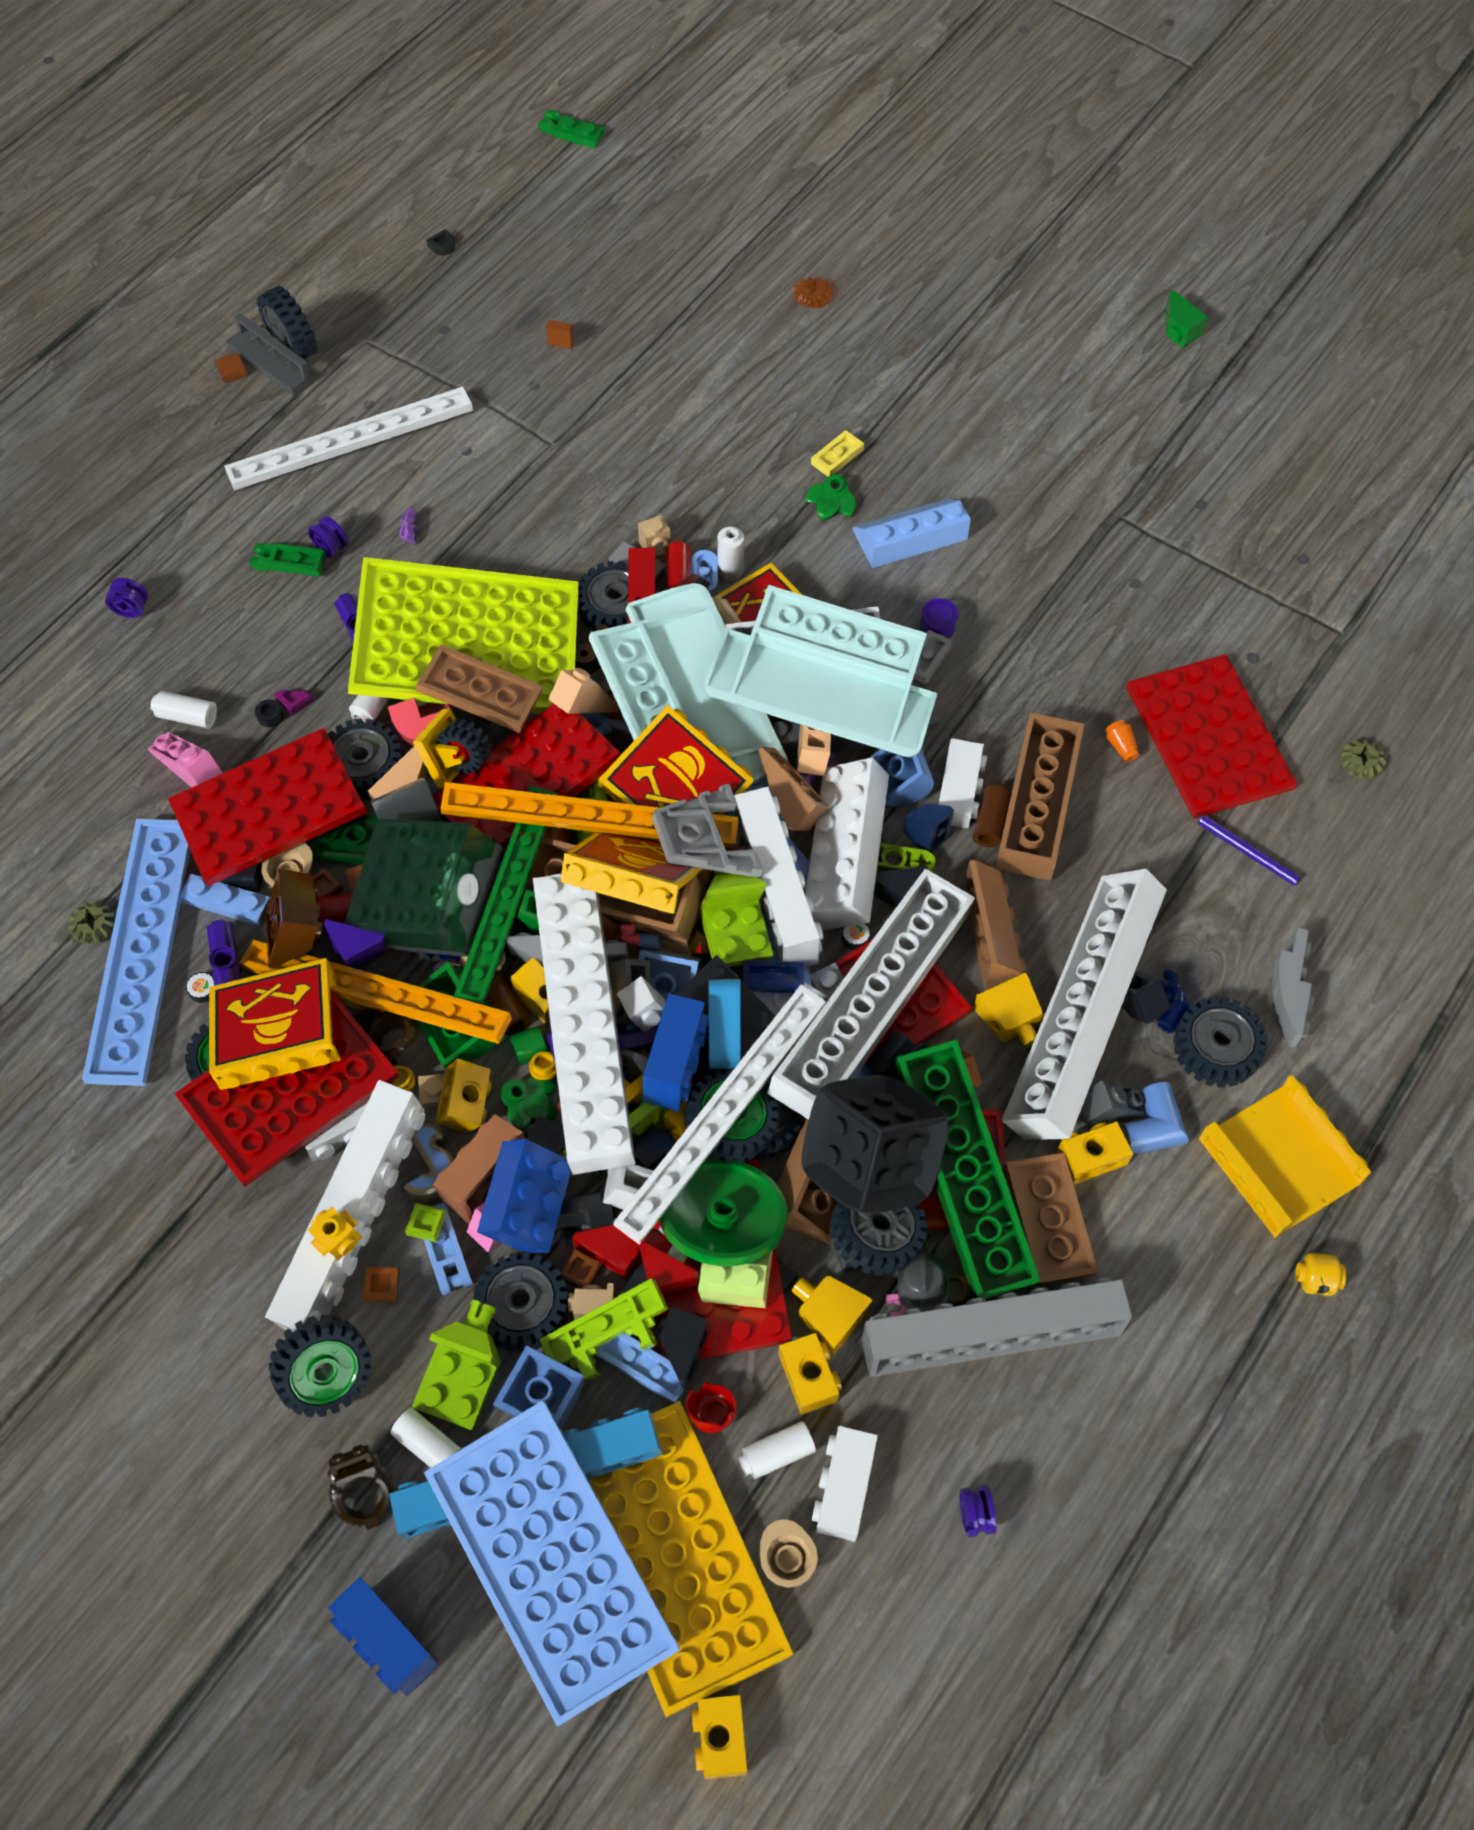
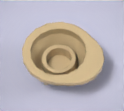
M303 842L263 861L261 873L265 881L273 887L278 869L309 874L313 862L312 851Z
M783 1519L774 1521L762 1533L760 1561L761 1568L767 1578L776 1585L786 1588L798 1587L807 1582L816 1570L818 1555L815 1544L805 1530L794 1521Z

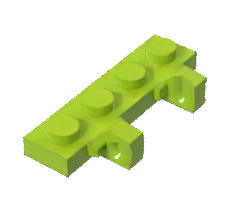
M651 1278L540 1339V1343L546 1356L563 1365L570 1363L572 1369L579 1367L581 1374L584 1375V1380L591 1381L601 1375L595 1368L597 1361L593 1357L599 1353L597 1348L624 1333L629 1336L633 1334L638 1336L641 1341L640 1349L648 1350L656 1346L658 1343L651 1327L656 1325L653 1317L668 1310V1307L656 1280Z

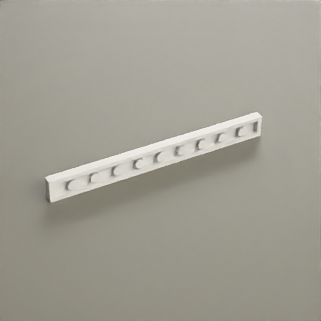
M460 387L225 465L224 467L235 491L473 411V407L465 389Z
M802 984L798 987L614 1221L616 1228L640 1245L826 1004V1001Z

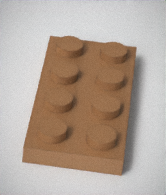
M440 644L418 681L416 691L521 733L542 694L543 686Z
M1065 1153L1006 1162L1003 1168L1010 1194L1041 1281L1036 1286L1097 1275L1099 1272Z

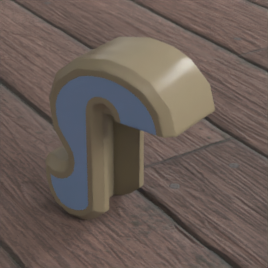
M428 1123L423 1124L419 1131L415 1130L412 1140L429 1173L421 1175L404 1186L407 1196L413 1202L423 1204L433 1203L441 1199L433 1183L436 1181L439 1173L454 1161L448 1150L444 1149L446 1142L441 1130L436 1125Z

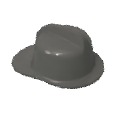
M918 1253L916 1258L904 1270L898 1272V1296L906 1309L918 1308L921 1309V1312L934 1310V1307L947 1303L949 1296V1271L947 1264L941 1258L929 1253Z

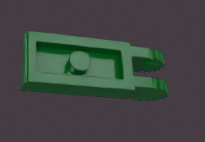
M552 109L547 110L544 113L545 118L538 122V128L544 133L546 132L547 134L554 135L556 138L593 149L604 135V127L572 117L561 116L558 111H552Z
M258 543L253 549V552L258 556L251 557L249 565L261 571L269 569L271 571L320 577L327 555L322 549L274 543V545Z

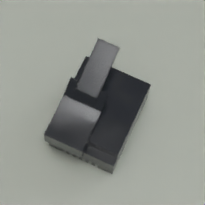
M895 1029L865 1065L872 1071L873 1075L887 1076L900 1080L895 1067L897 1057L928 1047L923 1042L916 1046L907 1036Z
M600 1191L563 1199L557 1228L562 1227L565 1245L573 1244L572 1237L577 1232L614 1225L611 1204L603 1203L604 1193L601 1194Z

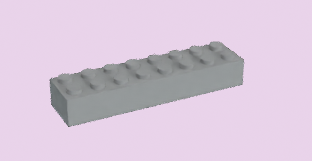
M1106 1277L1097 1279L1091 1285L1080 1286V1283H1069L1063 1285L1060 1290L1049 1291L1048 1288H1038L1030 1291L1029 1295L1017 1296L1016 1293H1007L1000 1295L998 1300L985 1302L984 1298H976L967 1301L966 1305L953 1307L952 1303H945L935 1306L934 1310L921 1312V1309L915 1308L902 1312L900 1316L889 1317V1314L874 1315L869 1321L865 1322L862 1344L869 1377L1117 1337L1121 1336L1132 1315L1123 1281H1112L1111 1278Z

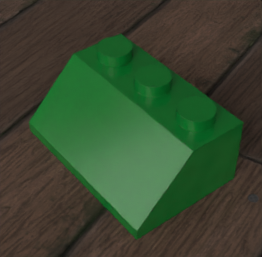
M447 961L418 987L454 996L463 972V966ZM418 1021L443 1068H446L456 1059L470 1061L484 1056L498 1045L491 1041ZM505 1033L500 1042L507 1038Z

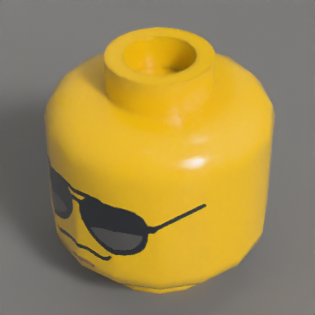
M1308 1253L1305 1255L1302 1263H1297L1295 1278L1296 1281L1301 1282L1302 1288L1307 1294L1334 1296L1338 1290L1344 1288L1346 1268L1344 1264H1340L1339 1259L1335 1255Z

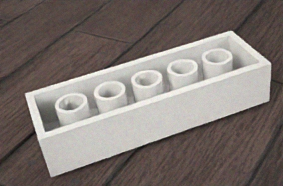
M873 757L828 767L822 778L820 797L830 807L817 820L815 825L805 897L810 896L813 902L814 913L812 917L814 923L819 922L822 931L870 922L889 774Z
M769 787L735 795L737 802L735 817H738L740 839L745 850H756L763 867L761 877H757L765 881L766 884L760 900L782 968L790 972L818 964L819 953L823 951L821 944L823 933L820 923H814L812 917L814 913L812 899L810 896L805 897L803 888H806L804 875L801 870H796L794 864L797 862L794 846H788L786 838H789L785 821L779 820L780 806L776 796H771Z

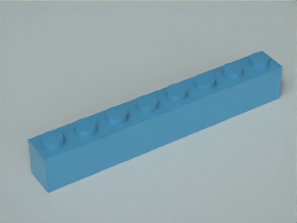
M642 1408L628 1410L623 1413V1418L611 1421L609 1418L595 1421L591 1424V1428L580 1432L578 1429L562 1432L588 1479L663 1455L653 1416L649 1410L643 1411ZM418 1481L407 1482L398 1486L399 1491L389 1494L397 1534L403 1538L408 1539L451 1525L428 1481L418 1484Z

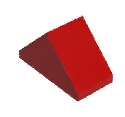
M642 1241L639 1248L647 1280L655 1279L663 1296L699 1285L700 1277L698 1271Z

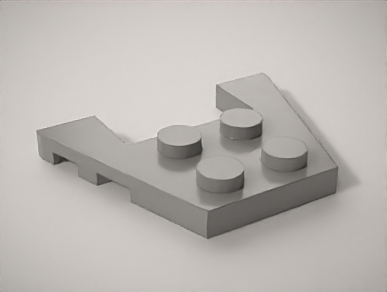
M724 784L719 787L718 791L712 793L709 791L700 793L698 798L687 802L684 799L654 810L652 821L668 863L756 878L761 877L763 867L756 850L726 851L711 813L735 811L737 802L730 784Z

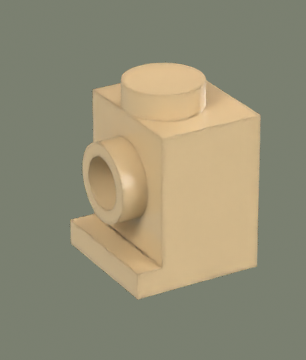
M659 515L639 522L638 535L641 548H655V559L664 557L666 547L671 544L670 528L663 516Z
M607 1283V1289H602V1287L597 1285H585L583 1289H575V1293H569L568 1313H573L574 1320L611 1301L615 1298L614 1283Z

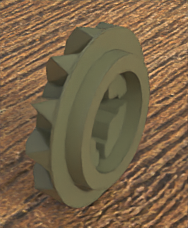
M1354 739L1350 744L1344 746L1340 754L1343 768L1352 776L1360 779H1371L1378 776L1383 771L1386 763L1384 751H1379L1377 743L1371 745L1367 743L1366 739L1361 742ZM1364 753L1366 755L1365 757L1368 759L1364 765L1362 758L1360 757V754Z
M98 900L92 904L85 902L83 907L79 909L74 908V914L68 918V930L76 941L83 944H96L111 935L116 916L108 904H101ZM90 915L95 919L93 930L87 924Z

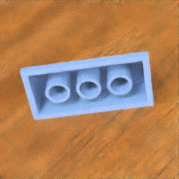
M944 499L853 526V532L871 567L875 568L967 540L971 519L960 500Z

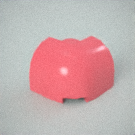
M415 698L388 707L392 722L405 741L415 746L413 741L441 709L450 708L453 712L450 704L430 702L419 706Z

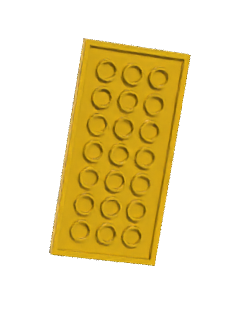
M681 1401L651 1414L662 1448V1456L588 1479L681 1648L675 1654L647 1670L666 1718L698 1703V1699H706L793 1656L791 1647Z

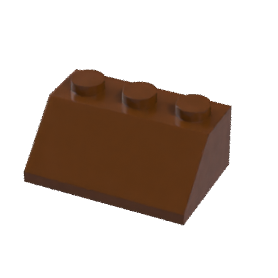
M278 869L265 911L268 968L274 969L310 951L314 939L320 938L322 922L318 921L320 904H316L318 887L314 886L313 874Z

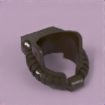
M387 1011L381 1012V1015L376 1014L375 1017L370 1013H364L359 1021V1025L392 1065L397 1064L396 1056H400L401 1052H404V1049L409 1047V1043H414L418 1034L415 1019ZM399 1028L406 1029L403 1038H400L391 1046L381 1047L382 1039L390 1031Z
M358 1445L350 1452L333 1455L329 1459L330 1469L327 1475L331 1481L329 1488L330 1503L337 1516L342 1521L345 1520V1523H351L352 1526L358 1525V1527H362L364 1525L367 1530L381 1525L380 1519L384 1518L392 1507L389 1494L395 1492V1485L389 1471L382 1464H379L378 1454L371 1452L368 1445ZM364 1476L375 1478V1482L383 1488L382 1498L375 1506L376 1512L365 1517L361 1511L350 1509L345 1504L342 1490L350 1481Z

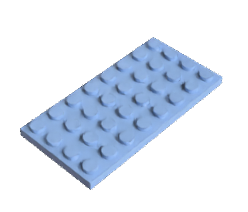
M545 1400L540 1401L424 1472L557 1727L681 1649Z

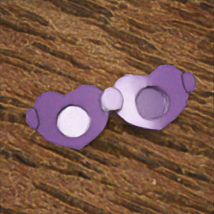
M408 507L401 517L403 524L399 535L403 540L415 544L414 530L418 531L419 527L413 524L418 512Z

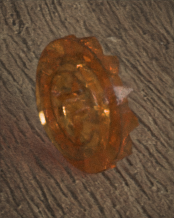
M809 276L807 280L800 279L799 284H795L794 287L795 300L805 307L817 308L824 306L832 297V287L828 285L827 280L821 281L820 277L812 279ZM812 289H816V290H815L813 293H811V295H810V292H809V291H811Z

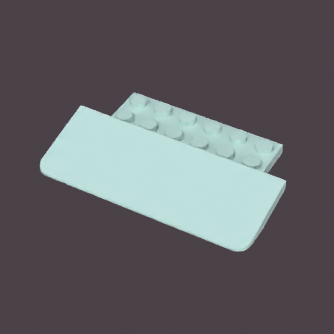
M692 583L674 587L630 602L625 610L631 623L590 633L588 639L634 740L668 705L673 710L677 708L682 711L691 726L704 730L709 736L708 740L716 747L718 745L723 747L730 754V759L739 766L741 764L752 773L753 784L767 779L759 754L761 747L775 748L788 761L766 713L714 698L708 695L704 689L707 673L726 627L708 589L703 585Z
M768 585L751 636L728 628L724 629L704 683L706 693L714 698L905 757H913L920 752L937 697L936 692L911 685L927 633Z

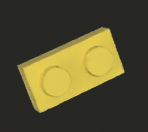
M845 430L811 457V465L827 477L834 475L864 450V443Z

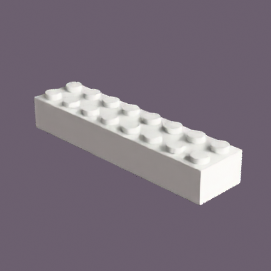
M378 1080L311 1219L312 1222L318 1213L328 1210L331 1206L339 1214L345 1209L358 1222L354 1229L362 1238L357 1242L355 1248L340 1260H337L329 1252L323 1256L310 1243L314 1239V1236L308 1231L312 1226L310 1222L265 1315V1318L285 1330L289 1328L294 1332L297 1330L295 1323L301 1320L306 1325L308 1324L307 1318L315 1316L319 1321L321 1315H329L333 1305L336 1306L340 1302L344 1292L342 1286L347 1275H352L357 1266L358 1258L356 1256L360 1247L367 1244L372 1232L370 1226L375 1216L378 1217L383 1211L385 1199L383 1198L388 1188H392L397 1181L399 1175L398 1166L401 1160L406 1159L411 1151L413 1134L415 1130L419 1131L424 1123L425 1109L412 1092Z

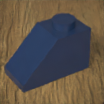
M926 803L919 810L917 808L914 809L906 818L905 835L922 850L932 853L948 840L954 809L951 806Z

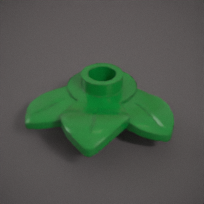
M837 474L828 476L824 483L813 485L808 490L805 499L806 502L817 503V513L821 521L830 518L837 511L851 518L856 504L855 497L848 491L847 480ZM832 484H839L840 487L837 488V489H834V488L831 487V485H832Z
M532 1076L525 1081L520 1079L508 1080L501 1088L500 1096L502 1102L508 1107V1119L511 1124L525 1132L531 1123V1119L536 1120L539 1115L553 1120L556 1117L555 1106L548 1096L554 1091L556 1085L551 1080H538ZM518 1089L521 1092V1096H513L511 1090Z

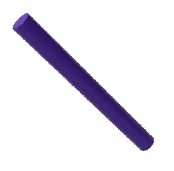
M1203 815L1198 822L1200 826L1293 886L1301 878V876L1206 815Z

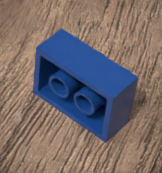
M668 993L643 1075V1103L679 1112L682 1101L688 1102L692 1088L690 1083L692 1074L697 1072L700 1056H698L700 1047H704L708 1032L706 1027L709 1015L704 1014L705 1002Z
M527 1139L503 1141L477 1233L521 1252L549 1253L571 1173L567 1158Z
M361 1577L352 1583L328 1607L334 1615L330 1620L331 1624L349 1642L353 1638L357 1641L352 1648L371 1668L375 1664L380 1667L375 1674L394 1694L400 1690L408 1696L439 1665Z

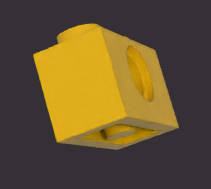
M456 1059L448 1065L444 1072L435 1124L467 1134L481 1126L487 1115L484 1105L492 1086V1082L489 1080L491 1069L461 1059ZM462 1092L468 1096L469 1102L464 1099Z
M1106 1122L1099 1123L1090 1128L1089 1132L1081 1135L1078 1132L1072 1133L1070 1139H1062L1057 1150V1154L1065 1153L1074 1185L1127 1166L1133 1156V1152L1118 1122L1108 1125ZM1086 1147H1094L1100 1154L1093 1155L1088 1152Z
M816 1333L779 1345L778 1355L801 1415L838 1402V1391L842 1390V1385L837 1372H831L827 1360H830V1354L825 1341L819 1342ZM807 1367H815L819 1370L820 1376L815 1379H809L805 1377L802 1371Z
M740 1695L698 1699V1709L692 1710L693 1733H701L702 1747L695 1748L696 1771L704 1770V1780L747 1775ZM715 1728H723L729 1734L728 1743L721 1748L712 1746L708 1739L710 1732Z

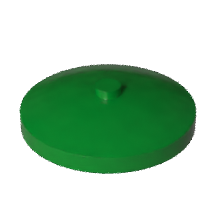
M710 1159L702 1163L661 1216L659 1222L663 1233L670 1243L684 1255L709 1265L739 1266L761 1259L777 1246L785 1231L787 1205L778 1185L761 1170L746 1163H737L734 1160L731 1163H724V1159H719L718 1161Z

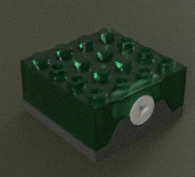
M377 818L344 924L384 935L386 949L468 957L487 904L503 847L469 823Z

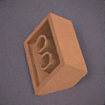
M496 1114L488 1122L481 1125L476 1136L468 1145L460 1149L454 1161L439 1173L436 1181L433 1183L440 1198L468 1225L475 1209L486 1201L502 1142L525 1139L522 1131Z

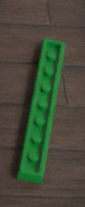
M532 785L528 789V792L558 796V793ZM516 823L454 994L455 998H461L482 1005L485 1004L547 826Z

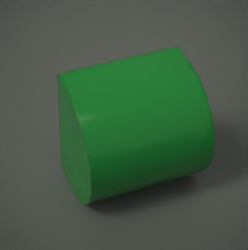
M538 1026L509 1036L520 1066L529 1063L535 1054L547 1052Z

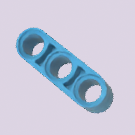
M709 979L710 1069H735L741 1061L740 979Z

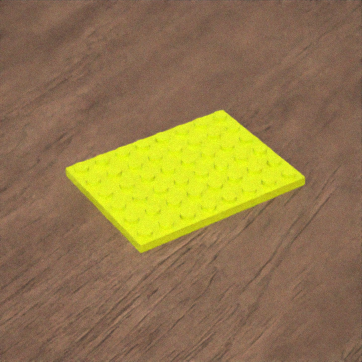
M363 557L348 694L403 700L415 698L416 701L447 704L416 691L418 681L441 644L542 685V694L531 712L540 714L553 704L549 697L561 670L575 669L579 581Z

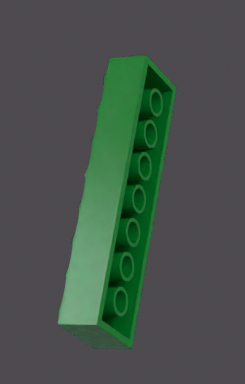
M957 1039L897 1057L895 1067L900 1081L927 1097L940 1107L948 1117V1135L935 1187L973 1299L984 1298L985 1301L998 1298L1003 1294L1036 1286L1041 1281Z

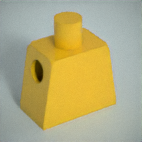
M531 958L511 976L512 989L519 1001L546 1024L550 1021L544 967L536 959Z
M1026 972L976 995L974 1010L1002 1042L1018 1037L1024 1048L1032 1047L1037 1035L1034 1029L1040 1025L1043 1012Z
M826 1276L817 1287L802 1277L792 1289V1293L804 1301L799 1309V1319L812 1334L816 1333L819 1342L825 1341L829 1353L833 1356L871 1310L873 1302L868 1296L831 1276Z

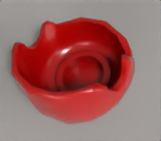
M704 1383L698 1390L689 1391L685 1403L690 1422L704 1433L721 1432L736 1419L738 1408L733 1392L723 1385Z

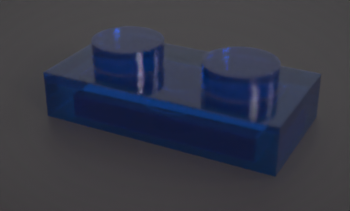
M743 960L742 981L753 992L794 993L801 984L804 986L803 963Z

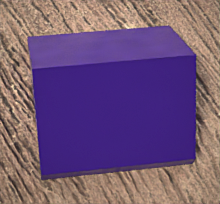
M325 920L324 927L327 940L341 965L359 969L384 956L386 951L384 935L336 921Z

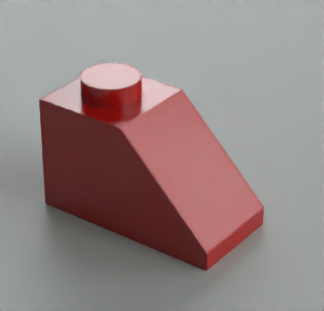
M614 1225L577 1232L572 1237L575 1249L599 1260L605 1268L626 1281L642 1259L640 1245Z

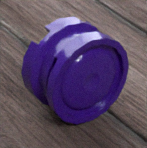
M323 516L319 520L318 525L314 524L308 528V535L313 544L323 549L329 558L338 554V549L341 550L348 546L349 542L345 532L331 517Z
M128 578L114 579L111 582L110 591L106 595V606L114 613L123 617L135 618L140 616L148 597L147 590L143 585Z
M941 598L932 599L925 603L920 619L921 632L927 633L928 630H931L948 639L952 637L957 627L959 613L957 607L951 601Z
M978 1486L977 1490L972 1491L969 1487L960 1488V1510L964 1530L968 1538L976 1537L979 1532H984L986 1535L995 1534L996 1516L989 1486Z

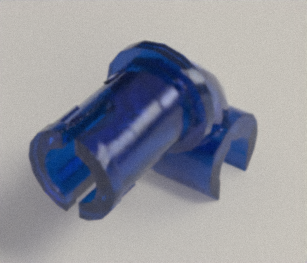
M1164 970V979L1170 981V983H1164L1161 980L1160 982L1165 995L1172 996L1168 1001L1171 1009L1161 1016L1157 1021V1025L1163 1031L1173 1033L1182 1016L1189 1009L1188 998L1184 988L1178 982V975L1172 970Z

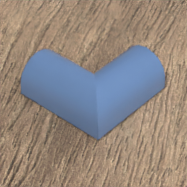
M1158 1082L1145 1087L1140 1094L1143 1098L1147 1119L1122 1123L1120 1126L1133 1154L1187 1144L1189 1138L1170 1083Z

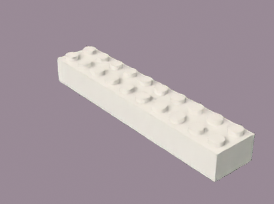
M925 868L772 1076L767 1094L809 1119L814 1100L823 1086L835 1081L854 1078L969 915L975 897Z
M1147 869L1105 875L1099 881L1002 1118V1121L1023 1140L1070 1139L1167 891Z
M562 874L533 878L567 1161L572 1174L575 1175L634 1165L636 1162L598 892L561 882Z

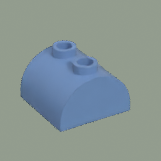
M922 747L920 752L913 757L901 756L882 749L870 757H873L889 774L885 805L894 807L909 805L923 799L933 789L934 781Z
M526 1345L495 1399L493 1406L516 1417L540 1401L545 1400L558 1426L562 1429L578 1401L584 1384V1375Z

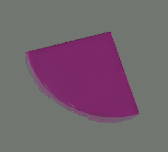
M285 689L274 694L275 699L291 716L314 701L312 695L304 690L288 691Z

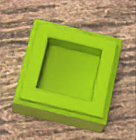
M415 1203L405 1231L406 1235L437 1243L447 1214L446 1211Z

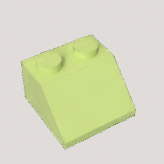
M773 1250L757 1261L739 1266H714L702 1263L698 1288L701 1301L766 1308Z

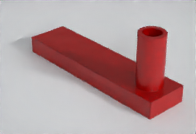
M628 548V603L655 594V548Z

